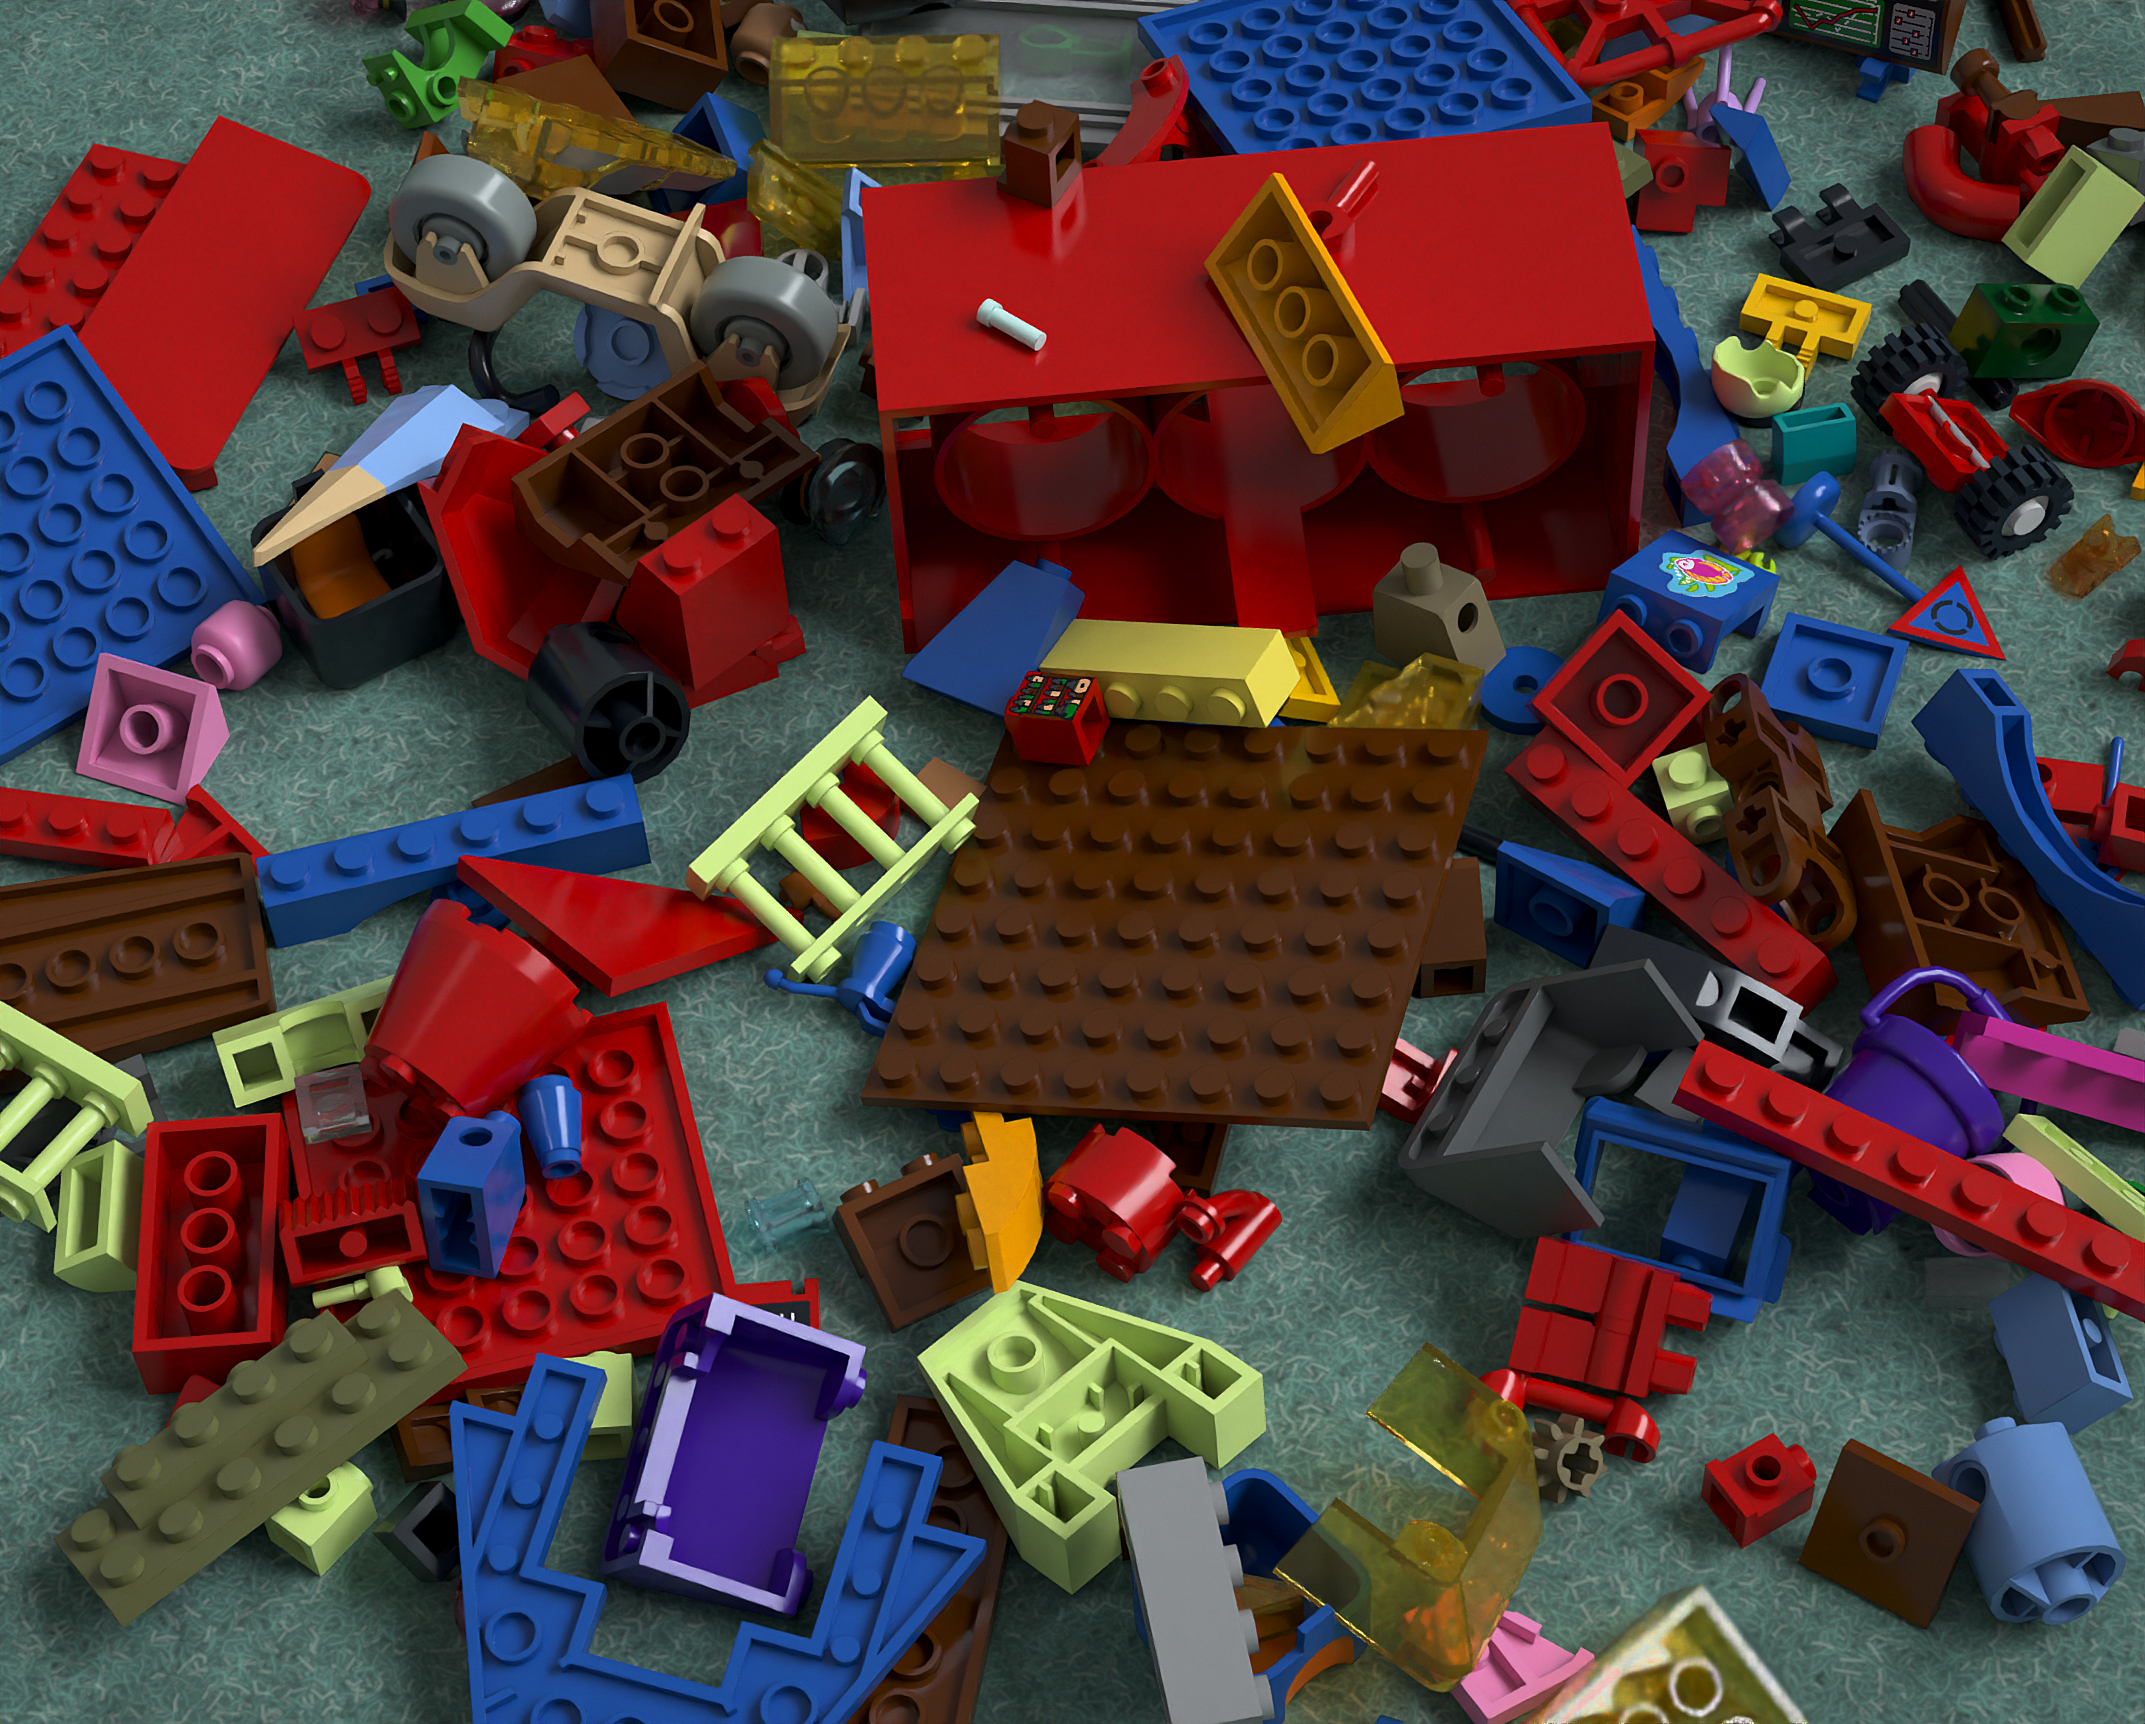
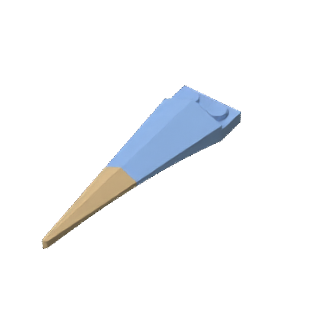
M453 384L446 386H422L415 393L397 397L252 550L253 566H262L325 526L385 495L414 484L416 481L438 475L442 462L450 450L462 423L514 440L529 427L530 413L509 408L501 400H477L470 398Z

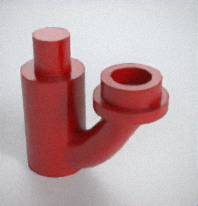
M1232 1189L1205 1199L1194 1195L1186 1196L1179 1205L1180 1212L1176 1215L1175 1221L1188 1238L1200 1244L1196 1249L1199 1262L1189 1272V1280L1196 1288L1203 1292H1209L1222 1276L1229 1281L1233 1280L1282 1223V1216L1277 1207L1262 1194L1246 1189Z

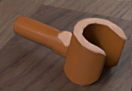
M798 870L779 881V886L783 889L779 892V898L784 903L790 900L792 906L789 908H796L802 911L812 905L820 914L826 916L833 923L843 915Z

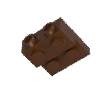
M936 1152L921 1156L900 1169L902 1178L882 1187H879L877 1181L873 1179L849 1189L839 1197L842 1205L836 1207L831 1218L860 1279L866 1278L892 1334L992 1288L986 1268L973 1269L966 1235L963 1236L955 1195L967 1193L963 1173L964 1164L958 1152L942 1160H939Z

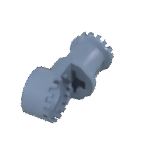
M1892 449L1891 454H1889L1888 450H1885L1882 456H1875V460L1872 459L1869 476L1873 483L1872 490L1865 494L1857 541L1897 571L1905 567L1912 557L1913 532L1918 510L1914 492L1922 483L1924 467H1922L1923 463L1920 460L1914 462L1915 457L1913 455L1907 456L1908 451L1903 450L1902 454H1898V449ZM1897 466L1896 481L1893 485V481L1890 480L1892 467ZM1891 498L1896 499L1894 511H1889ZM1879 537H1891L1898 540L1900 544L1894 548L1887 547V549H1882L1880 546L1874 547L1869 542Z

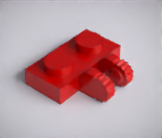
M396 286L292 314V321L309 375L342 366L354 406L366 403V395L368 394L363 376L359 374L356 362L377 356L384 389L388 390L390 396L402 393L400 379L391 352L422 344V338L411 302Z

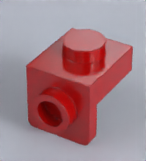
M1398 1037L1377 1106L1399 1120L1416 1125L1459 1051L1450 1047L1435 1060Z

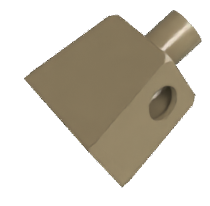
M1421 542L1405 548L1401 553L1400 561L1376 584L1372 592L1376 652L1398 665L1470 693L1506 656L1503 641L1481 582L1474 575L1440 563L1438 551L1434 545Z

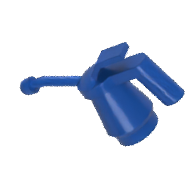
M875 921L870 925L868 931L861 934L858 938L848 976L840 982L838 987L793 982L785 978L784 973L777 969L766 971L763 979L765 985L774 990H777L779 987L793 994L836 998L846 1010L857 1016L863 1031L883 1039L888 1024L882 1021L890 1023L897 1002L886 997L912 967V956L917 948V944L913 936L903 928L890 922Z

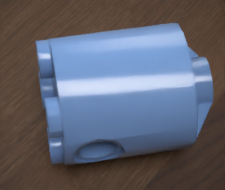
M2000 1417L1988 1421L1975 1431V1443L1953 1458L1938 1464L1931 1472L1933 1480L1981 1503L1963 1550L1991 1612L1999 1620L2021 1623L2041 1617L2043 1622L2049 1625H2059L2076 1620L2088 1613L2122 1575L2126 1557L2063 1423L2050 1422L2016 1426L2014 1419L2010 1417Z

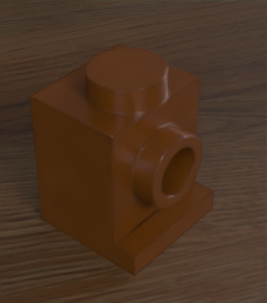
M1034 99L1032 103H1028L1018 110L1017 120L1011 121L1003 134L1001 154L1005 156L1006 168L996 181L997 190L1053 209L1082 170L1079 114Z

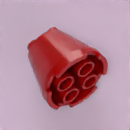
M447 899L434 900L416 923L364 1045L365 1057L358 1065L359 1069L376 1084L386 1089H390L394 1085L412 1099L408 1105L410 1112L435 1130H440L445 1123L448 1124L451 1118L457 1116L482 1119L487 1113L495 1109L573 1046L594 1019V1015L586 1009L578 1010L572 1001L580 990L543 954L506 927L500 933L484 923L475 925L467 919L471 915V911L466 905Z

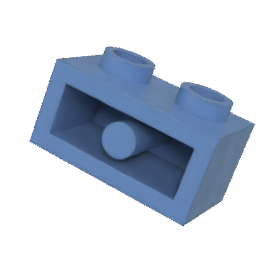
M2034 1273L1988 1302L1996 1327L1994 1341L1997 1349L2007 1361L2015 1386L2013 1400L2017 1410L2026 1422L2030 1424L2060 1422L2065 1426L2068 1435L2076 1434L2133 1400L2101 1302L2038 1273Z

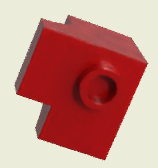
M1635 128L1633 152L1649 161L1654 179L1632 194V225H1635L1636 229L1692 233L1696 205L1725 206L1732 149L1726 144L1700 140L1692 132Z

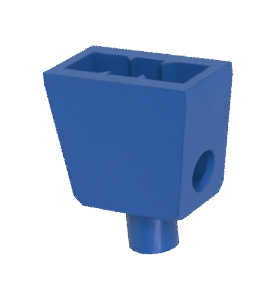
M491 1111L483 1119L466 1116L451 1118L417 1176V1185L430 1269L490 1279L496 1278L520 1211L526 1188L519 1138L521 1125L509 1113Z

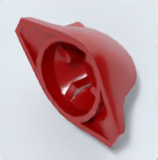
M2082 378L2067 380L2056 385L2048 384L2040 390L2023 393L2013 398L2009 417L2057 457L2068 463L2085 468H2105L2145 461V411L2135 398L2117 385L2104 380Z

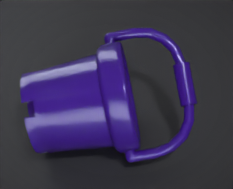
M1940 966L1914 968L1887 984L1860 1011L1859 1019L1865 1027L1852 1043L1851 1058L1821 1094L1964 1160L1980 1155L2010 1153L2016 1146L2002 1136L2005 1123L1997 1101L1977 1072L1955 1049L1931 1030L1906 1017L1882 1013L1898 997L1914 986L1937 982L1953 987L1967 999L1966 1006L1971 1012L2011 1023L2015 1022L1988 988L1980 989L1962 973ZM2022 1098L2019 1114L2036 1115L2038 1102ZM1796 1163L1793 1178L1805 1167L1816 1185L1806 1196L1855 1234L1864 1236L1873 1227V1233L1876 1236L1903 1212V1210L1802 1163Z

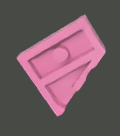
M1460 1582L1405 1610L1400 1625L1474 1724H1505L1561 1695L1596 1673L1599 1664L1594 1654L1582 1647L1575 1656L1539 1636L1542 1625L1518 1612L1506 1611L1500 1608L1493 1598L1464 1582Z

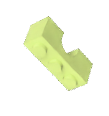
M394 975L212 1033L236 1108L300 1088L299 1082L303 1078L323 1069L345 1063L361 1062L365 1057L364 1045Z

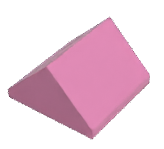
M106 652L100 653L75 773L186 806L185 797L190 788L201 783L230 737L216 686Z

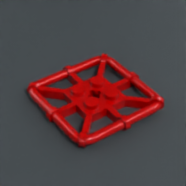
M1504 0L1581 90L1600 88L1664 66L1671 70L1683 67L1687 64L1689 58L1756 37L1763 32L1775 30L1783 15V10L1777 0ZM1576 13L1588 32L1575 57L1567 61L1543 23ZM1693 14L1725 23L1681 37L1676 32L1672 33L1665 22ZM1642 30L1652 44L1651 47L1594 65L1602 47L1608 40Z

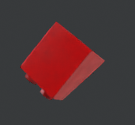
M735 493L638 560L629 581L630 587L626 588L616 613L617 623L696 692L791 625L778 528L739 494Z

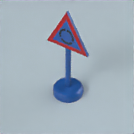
M1821 471L1810 478L1797 491L1779 515L1771 536L1781 546L1790 549L1799 547L1820 530L1914 604L1912 608L1887 629L1886 633L1969 656L2006 661L1962 566L1959 565L1928 594H1925L1828 518L1838 503L1841 488L1838 481L1827 471Z

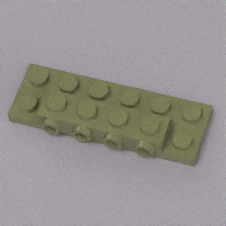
M397 1288L367 1303L360 1312L343 1324L328 1309L313 1320H298L286 1330L281 1344L258 1361L247 1360L237 1364L228 1374L226 1384L201 1403L190 1402L180 1406L171 1416L169 1426L144 1445H130L122 1449L115 1456L111 1469L99 1477L111 1496L94 1509L81 1515L71 1526L53 1539L66 1558L124 1628L469 1368L458 1350Z

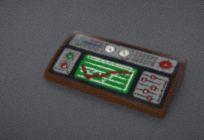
M1777 0L1783 10V15L1777 28L1766 33L1946 76L1967 0Z

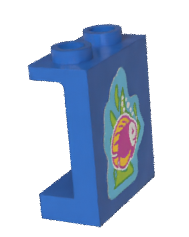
M1670 529L1610 573L1597 616L1596 626L1609 613L1620 609L1679 665L1703 675L1712 668L1720 641L1735 629L1753 638L1760 633L1766 624L1781 577Z

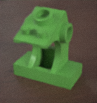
M456 0L412 11L403 30L424 46L425 53L419 67L415 66L395 49L375 56L367 55L362 59L364 66L369 72L366 79L371 86L379 88L385 98V105L389 113L400 122L405 130L434 124L460 107L458 97L466 98L489 51L505 48L514 29L479 0Z

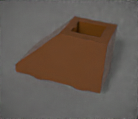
M1478 857L1452 859L1417 974L1420 999L1485 992L1487 955Z

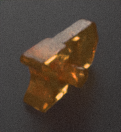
M2106 514L2083 534V538L2051 566L2050 573L2059 591L2075 598L2083 599L2115 571H2120L2141 553L2142 548L2137 537L2117 535L2111 516Z

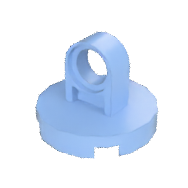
M591 304L584 305L578 313L573 333L576 358L581 367L587 365L592 376L599 381L596 384L599 389L622 400H636L671 378L655 326Z

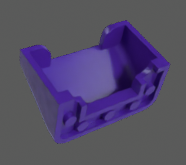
M712 1293L678 1309L668 1321L657 1348L599 1556L600 1574L628 1584L782 1620L795 1616L796 1610H800L805 1605L813 1584V1571L807 1568L805 1553L794 1549L828 1421L838 1417L845 1408L853 1409L863 1394L867 1375L866 1370L862 1369L861 1365L866 1346L717 1293Z

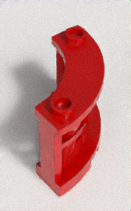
M1177 54L1170 58H1160L1151 62L1141 71L1139 79L1130 84L1133 101L1125 124L1107 148L1096 159L1082 164V168L1159 162L1162 146H1171L1182 150L1183 159L1226 156L1186 103L1189 77L1187 69Z

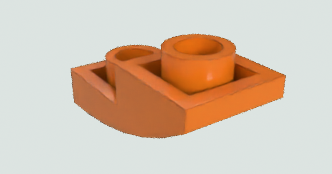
M1695 56L1689 58L1687 64L1683 67L1671 70L1664 66L1624 79L1590 99L1592 101V122L1608 121L1611 134L1628 142L1634 138L1635 128L1647 129L1687 92L1704 70L1705 59Z

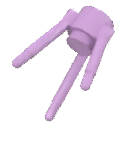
M1733 44L1719 48L1716 91L1708 93L1698 107L1692 86L1682 96L1687 115V132H1692L1696 135V138L1714 143L1717 135H1719L1721 143L1724 144L1709 112L1713 104H1720L1755 114L1766 85L1764 78H1758L1742 108L1737 97L1729 92Z

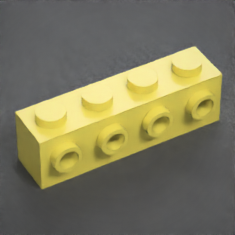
M1074 619L1039 666L1040 672L1096 677L1109 718L1259 728L1268 727L1301 679L1280 629Z

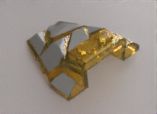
M460 75L457 94L461 116L463 119L473 123L467 144L469 157L482 161L501 171L527 196L544 200L555 190L572 186L589 189L604 195L630 194L636 190L647 191L658 190L659 188L697 192L735 176L738 166L737 161L680 134L612 116L610 121L604 120L602 116L580 110V107L565 102H561L558 105L542 101L522 90Z

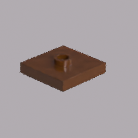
M1851 1438L1842 1447L1798 1563L1927 1629L1939 1610L1981 1503Z

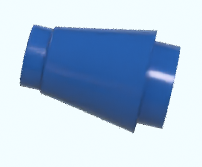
M546 1075L532 1079L522 1086L520 1090L521 1099L516 1105V1110L537 1161L541 1166L542 1175L553 1180L574 1176L582 1168L580 1159L582 1095L578 1090L574 1089L571 1079L565 1076Z

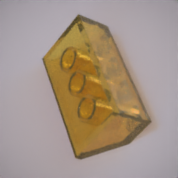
M1000 34L772 38L769 71L772 169L1000 165L1004 95Z

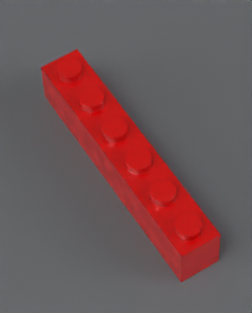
M1548 724L1504 769L1523 799L1613 875L1629 879L1638 889L1648 893L1647 903L1715 961L1763 983L1803 1006L1799 1016L1800 1020L1804 1019L1840 982L1827 956L1768 906L1755 901L1745 892L1739 882Z

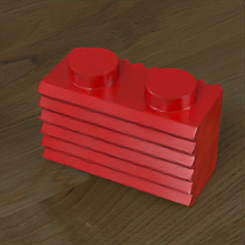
M406 1173L402 1175L400 1180L390 1176L386 1183L377 1179L373 1186L364 1182L360 1189L350 1185L346 1192L337 1187L333 1195L324 1190L319 1198L310 1194L306 1201L297 1196L292 1204L284 1199L279 1206V1236L293 1289L370 1272L384 1267L428 1259L424 1225L413 1177Z

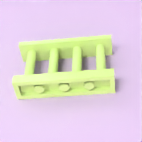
M870 695L688 867L685 885L699 899L705 901L717 888L723 894L730 891L798 957L790 965L787 979L793 982L802 983L807 977L815 984L821 981L843 957L837 951L841 945L942 848L949 854H952L976 829L971 820L979 800L971 792L950 811L882 745L885 738L881 733L888 712ZM851 761L855 762L858 766L865 763L932 828L909 852L905 853L838 788L841 781L836 775ZM807 803L814 809L821 806L888 871L863 896L849 885L793 830L796 823L791 818ZM764 846L768 851L775 848L843 914L818 939L813 937L748 873L751 866L746 861L760 847Z
M0 1001V1071L2 1069L11 1070L15 1067L32 1077L31 1082L0 1113V1152L52 1097L61 1099L62 1096H65L83 1108L22 1173L0 1161V1211L14 1222L22 1223L26 1219L49 1233L57 1224L44 1188L102 1127L111 1128L115 1125L137 1138L147 1128V1123L152 1122L154 1118L141 1081Z

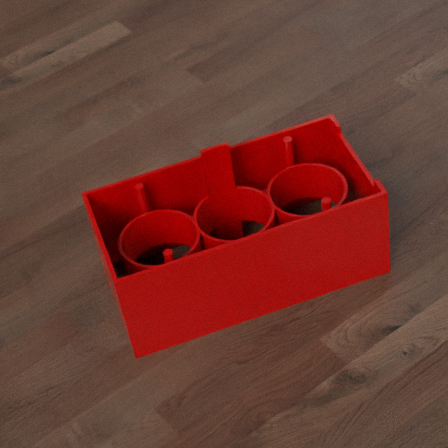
M1608 121L1082 168L1053 209L997 190L996 181L999 176L860 188L878 413L905 654L919 653L1013 560L1034 567L1037 559L1040 558L1071 571L1072 575L1069 581L1086 594L1076 619L1204 626L1237 624V627L1280 629L1283 638L1290 639L1318 636L1317 617L1373 612L1372 592L1376 584L1400 561L1402 551L1415 543L1424 542L1434 545L1438 551L1440 563L1474 575L1481 582L1487 601L1606 590L1610 573L1638 553L1656 339ZM1366 158L1377 165L1379 176L1347 214L1355 221V240L1348 248L1330 256L1395 365L1405 415L1323 454L1311 453L1203 263L1272 173L1283 174L1297 200L1306 198L1309 200L1326 201L1358 160ZM1315 228L1317 234L1321 239V235L1324 232L1325 228ZM990 298L1001 304L1003 310L1045 333L1047 337L1042 348L1036 351L994 326L987 327L978 322L976 316L981 304ZM1576 356H1581L1580 370L1578 369ZM1523 361L1541 367L1535 374L1504 376L1501 363ZM1476 366L1478 379L1406 385L1416 377L1433 369ZM1202 396V404L1188 405ZM1090 401L1116 412L1054 417L1053 404ZM1028 407L1029 420L971 425L977 419L996 409ZM929 415L930 429L898 431L897 418Z

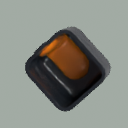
M322 468L291 482L295 504L275 512L257 523L252 530L250 539L253 549L325 474ZM402 489L385 495L343 516L262 566H257L269 607L316 677L330 688L341 690L355 688L442 646L454 636L458 627L459 609L456 596L436 537Z

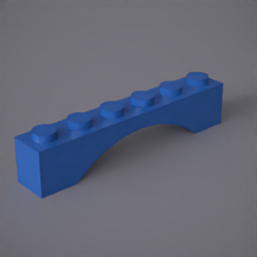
M1631 225L1656 339L1654 368L1668 388L1676 412V428L1665 452L1663 487L1683 528L1752 512L1754 490H1758L1761 485L1757 461L1752 454L1745 455L1740 445V433L1736 418L1733 413L1724 412L1720 401L1714 393L1711 369L1704 370L1699 360V348L1694 331L1691 327L1684 328L1679 318L1678 301L1671 286L1664 287L1659 277V264L1653 247L1651 245L1644 246L1635 225Z
M1957 669L1911 721L1924 738L1926 751L1935 761L1946 766L1961 785L1960 791L1964 800L1976 811L1983 813L1999 834L1998 841L2001 847L2010 856L2019 860L2036 881L2035 888L2041 898L2052 907L2058 909L2074 929L2073 936L2077 944L2086 953L2096 957L2113 979L2112 986L2117 995L2137 1010H2145V896L2123 887L2097 869L2074 845L2054 814L2041 783L2033 749L2031 715L1994 669Z
M628 773L255 858L264 906L277 949L349 933L362 921L397 901L420 891L460 880L456 876L458 857L463 855L594 876L651 863L645 826L632 775Z

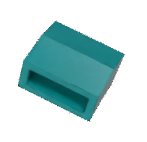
M1845 402L1772 415V450L1770 459L1781 487L1807 482L1821 471H1827L1833 477L1854 473L1857 453L1856 418Z

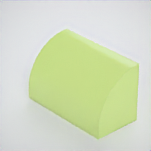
M2072 145L2001 241L2026 264L2054 282L2073 285L2078 290L2143 205L2145 196L2093 157Z
M116 1140L74 1156L62 1169L53 1274L73 1286L97 1293L136 1290L145 1160Z

